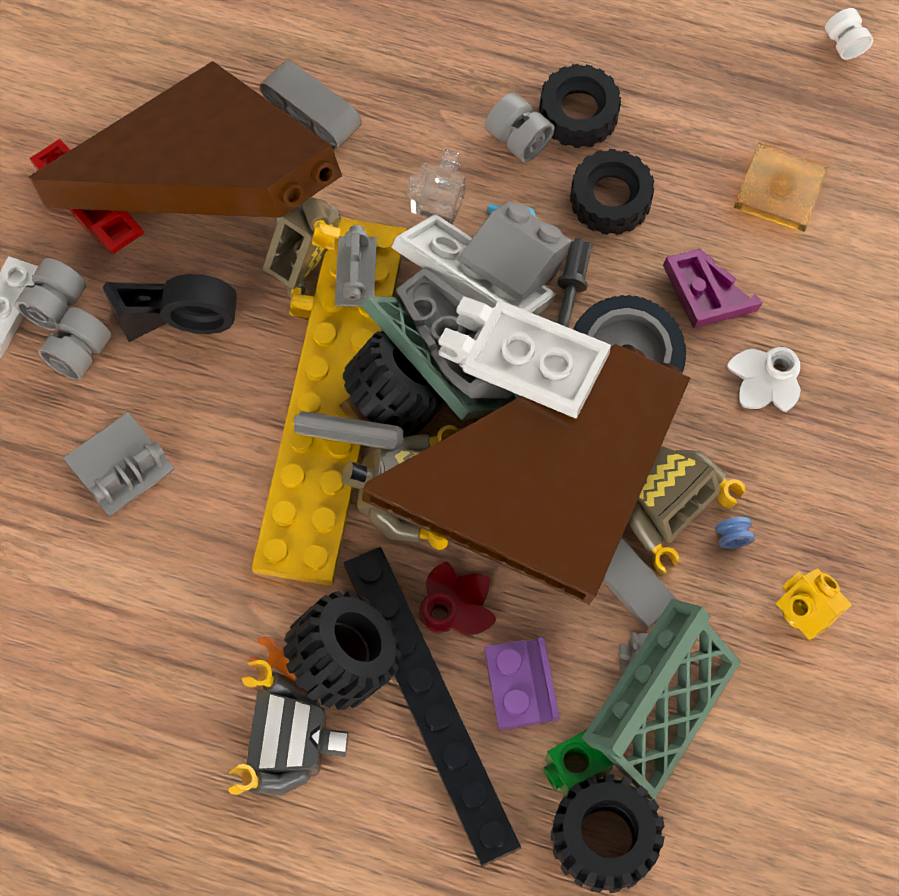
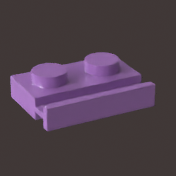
M544 637L531 641L521 640L485 646L484 652L498 731L540 725V723L550 721L558 722L560 717Z

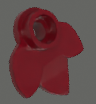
M447 561L436 566L426 579L427 596L423 599L419 608V617L424 627L435 633H444L453 629L466 636L476 635L489 629L496 622L494 614L485 607H482L489 591V576L470 574L457 577L453 567ZM436 608H443L447 611V616L443 619H436L433 617L432 612Z

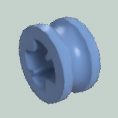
M736 517L716 524V533L721 535V538L718 540L719 547L734 549L754 542L755 535L753 532H749V528L752 526L751 519Z

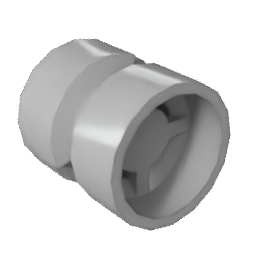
M510 93L503 97L493 107L485 122V129L500 143H507L508 150L523 163L531 161L543 151L551 140L555 129L554 125L539 112H532L531 105L517 93Z
M45 258L32 275L34 285L25 286L15 301V307L31 322L47 330L57 331V324L69 309L67 305H73L77 302L86 288V282L75 270L55 259Z
M70 307L57 324L59 333H51L38 350V354L43 361L60 374L72 380L80 381L93 364L91 355L100 354L112 336L108 328L97 318L82 309Z

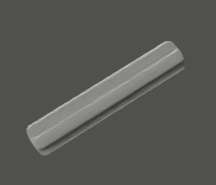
M306 411L300 412L293 420L295 424L294 431L299 435L389 450H397L404 442L403 429L399 426Z

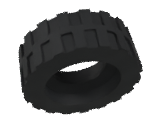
M572 64L570 67L564 66L559 68V71L556 73L553 72L549 76V80L544 82L540 96L539 113L554 125L553 140L556 139L560 144L565 146L571 145L574 148H581V146L591 147L595 143L605 141L606 137L613 133L618 122L621 105L620 90L615 85L614 79L606 75L605 71L600 68L596 69L592 65L587 64L586 66ZM572 93L588 94L596 100L598 109L589 119H574L564 113L562 109L563 99Z
M609 149L608 151L599 150L591 156L588 155L581 164H578L575 175L573 174L570 202H572L573 213L577 214L578 220L582 224H586L588 229L599 231L605 235H608V233L619 235L625 231L630 232L634 230L635 226L641 225L644 222L645 216L649 214L654 194V178L650 174V168L647 164L644 165L641 162L642 159L638 156H633L629 154L630 152L624 150L623 152L616 151V149ZM606 177L621 179L629 186L630 197L621 206H605L595 198L594 187L596 183Z

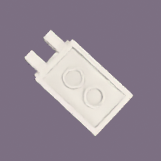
M463 296L456 309L459 314L457 324L477 333L472 339L468 335L445 328L439 339V345H441L439 355L457 364L460 363L459 366L467 374L577 419L610 354L611 345L501 300H498L494 308L485 303Z

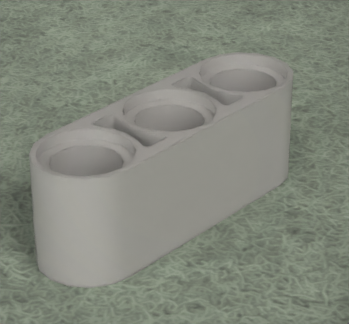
M284 61L260 84L261 93L268 101L329 143L334 150L339 148L362 125L361 117L350 104L291 61Z

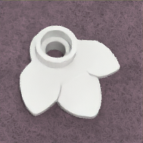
M777 347L769 350L767 353L757 349H748L737 354L729 361L727 369L744 379L739 391V402L743 408L759 409L773 401L774 405L781 411L787 412L798 402L801 389L796 378L800 372V361L791 349ZM781 364L786 368V371H778L773 365Z

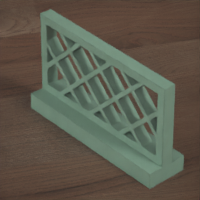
M367 297L361 305L461 420L485 417L521 397L514 393L507 399L470 398L443 376L399 297Z
M671 599L582 736V739L591 748L601 751L627 778L631 779L637 789L640 785L648 791L646 797L652 800L658 796L740 664V660L707 623L711 617L702 606ZM699 636V651L690 653L692 645ZM718 655L723 660V663L716 674L711 676V657ZM699 660V680L690 682V662ZM678 669V685L668 687V683ZM699 689V701L694 709L690 710V691ZM677 695V714L668 716V697ZM656 704V719L646 722L647 716ZM677 724V736L673 743L668 745V726ZM655 730V749L646 751V732ZM633 740V755L624 757V752ZM655 759V771L649 781L645 779L646 761Z

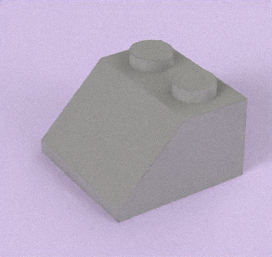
M509 201L490 214L462 251L458 261L521 302L556 276L572 240L564 236L556 226L544 223L533 216L525 206Z

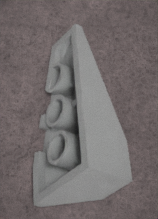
M426 267L396 289L401 302L447 380L470 398L507 399L514 394L511 391L463 372V368L459 366L460 363L457 364L439 355L441 348L439 339L445 328L468 335L472 339L477 333L457 324L459 314L456 309L464 295Z

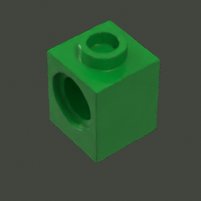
M586 730L548 750L545 757L547 765L543 767L549 783L554 790L561 787L565 796L569 794L570 789L577 783L582 785L586 778L595 776L598 780L604 774H609L614 765L601 751L591 748L582 739ZM570 755L580 756L586 762L587 769L582 773H572L565 767L564 759Z

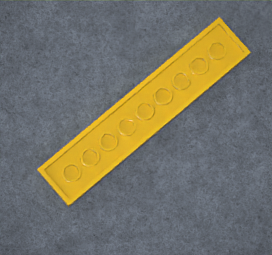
M341 218L338 225L340 236H345L351 226L359 225L364 227L368 237H377L374 297H394L403 255L394 250L392 245L396 236L407 231V229ZM336 238L334 240V250H327L323 257L313 308L309 317L252 564L253 573L333 586L354 488L342 484V472L348 461L359 463L362 445L299 435L294 431L295 424L293 420L302 411L348 418L339 406L350 397V394L344 387L346 383L343 379L344 368L374 333L382 331L362 307L335 306L338 239Z

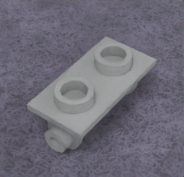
M359 225L351 226L345 236H339L335 306L362 307L361 305L367 297H374L377 237H368L364 227Z

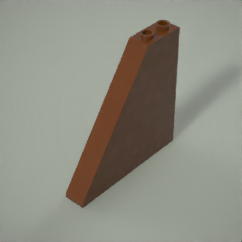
M212 61L33 173L29 178L44 206L47 208L280 218L342 177V173L333 148L329 143Z
M615 344L611 346L610 354L577 419L521 396L367 481L362 491V501L590 605L599 591L690 381V377L683 375L682 371L672 364H659L646 358L643 352L634 347H621Z

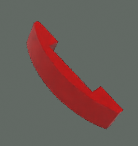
M59 138L29 159L38 171L70 151V149ZM68 209L84 229L112 254H115L144 234L143 229L127 211Z

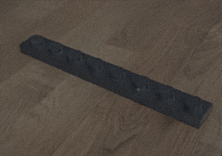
M381 546L345 561L344 568L358 598L365 597L370 600L371 606L374 608L378 606L384 612L382 616L385 620H390L394 627L392 629L393 634L398 636L400 644L396 649L401 652V660L396 663L399 668L394 675L395 680L480 866L484 867L520 850L521 845Z

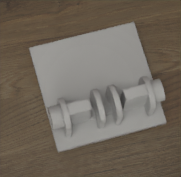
M129 412L63 458L109 517L175 470L165 458V453L156 441L152 442Z

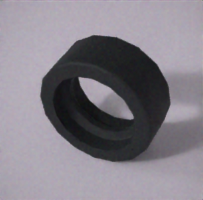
M200 274L175 276L167 280L163 287L160 314L166 323L181 331L195 334L221 333L230 329L234 323L237 302L236 291L228 283L211 276Z

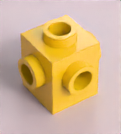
M818 568L806 575H803L800 571L793 575L782 586L786 593L775 603L783 611L782 614L785 620L792 627L800 629L809 640L826 631L852 606L840 592L838 583L830 575L822 573Z

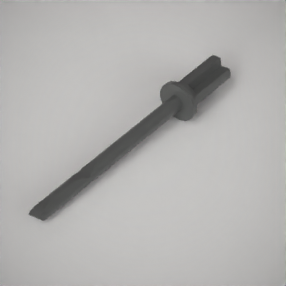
M575 238L571 242L564 273L557 281L558 285L565 289L558 324L568 328L576 292L586 291L588 287L585 277L593 245L591 242H584L582 238Z

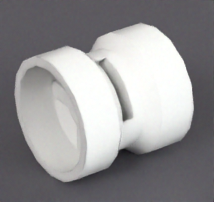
M848 8L836 13L825 25L828 36L837 42L836 49L844 60L860 56L871 47L874 41L869 30L861 26L862 18L854 8Z

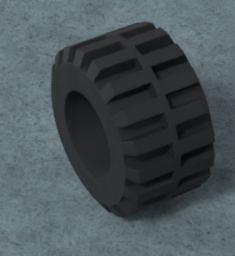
M383 330L374 333L344 368L343 379L346 382L344 387L350 394L353 404L359 408L365 417L374 423L401 427L403 429V437L418 434L447 404Z
M340 591L332 592L329 596L325 595L301 615L286 633L284 641L287 645L283 648L284 657L290 661L286 664L289 673H294L297 679L294 682L299 689L303 686L308 691L306 696L313 701L317 698L320 699L322 706L331 708L335 705L337 710H345L349 706L354 708L360 705L389 682L399 668L396 663L401 660V652L396 649L400 644L398 636L393 634L392 629L394 627L390 620L386 621L382 616L384 612L378 606L376 608L371 606L370 600L365 597L358 599L355 593L347 591L343 595Z
M604 774L603 779L598 780L595 776L586 778L582 785L577 783L570 789L569 794L563 797L553 820L551 841L554 844V857L559 859L562 864L560 869L566 876L568 874L575 878L574 883L580 887L583 884L592 887V892L600 893L602 890H609V893H616L622 888L627 887L629 889L633 887L655 865L660 856L659 852L664 845L665 836H662V830L665 825L663 817H658L657 811L659 806L655 799L652 801L648 800L646 797L648 791L640 785L638 789L631 786L632 780L623 776L621 781L614 780V774ZM597 811H609L622 817L632 833L630 849L623 856L616 858H605L592 852L585 844L581 834L582 824L588 815Z

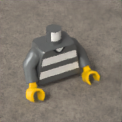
M256 660L247 664L258 670V679L247 676L242 678V682L246 687L251 688L263 685L265 691H257L247 763L240 764L228 771L229 774H238L242 779V785H232L228 787V791L230 794L238 795L250 789L252 793L281 796L306 784L311 776L319 775L322 755L346 757L349 733L325 729L326 713L325 709L320 707L318 699L313 701L306 696L308 691L303 687L299 689L293 680L277 672H272L270 665L266 661Z

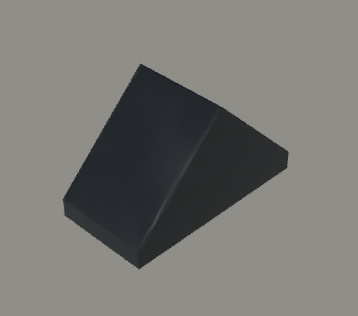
M106 282L102 287L111 310L129 342L167 324L160 314L165 284Z

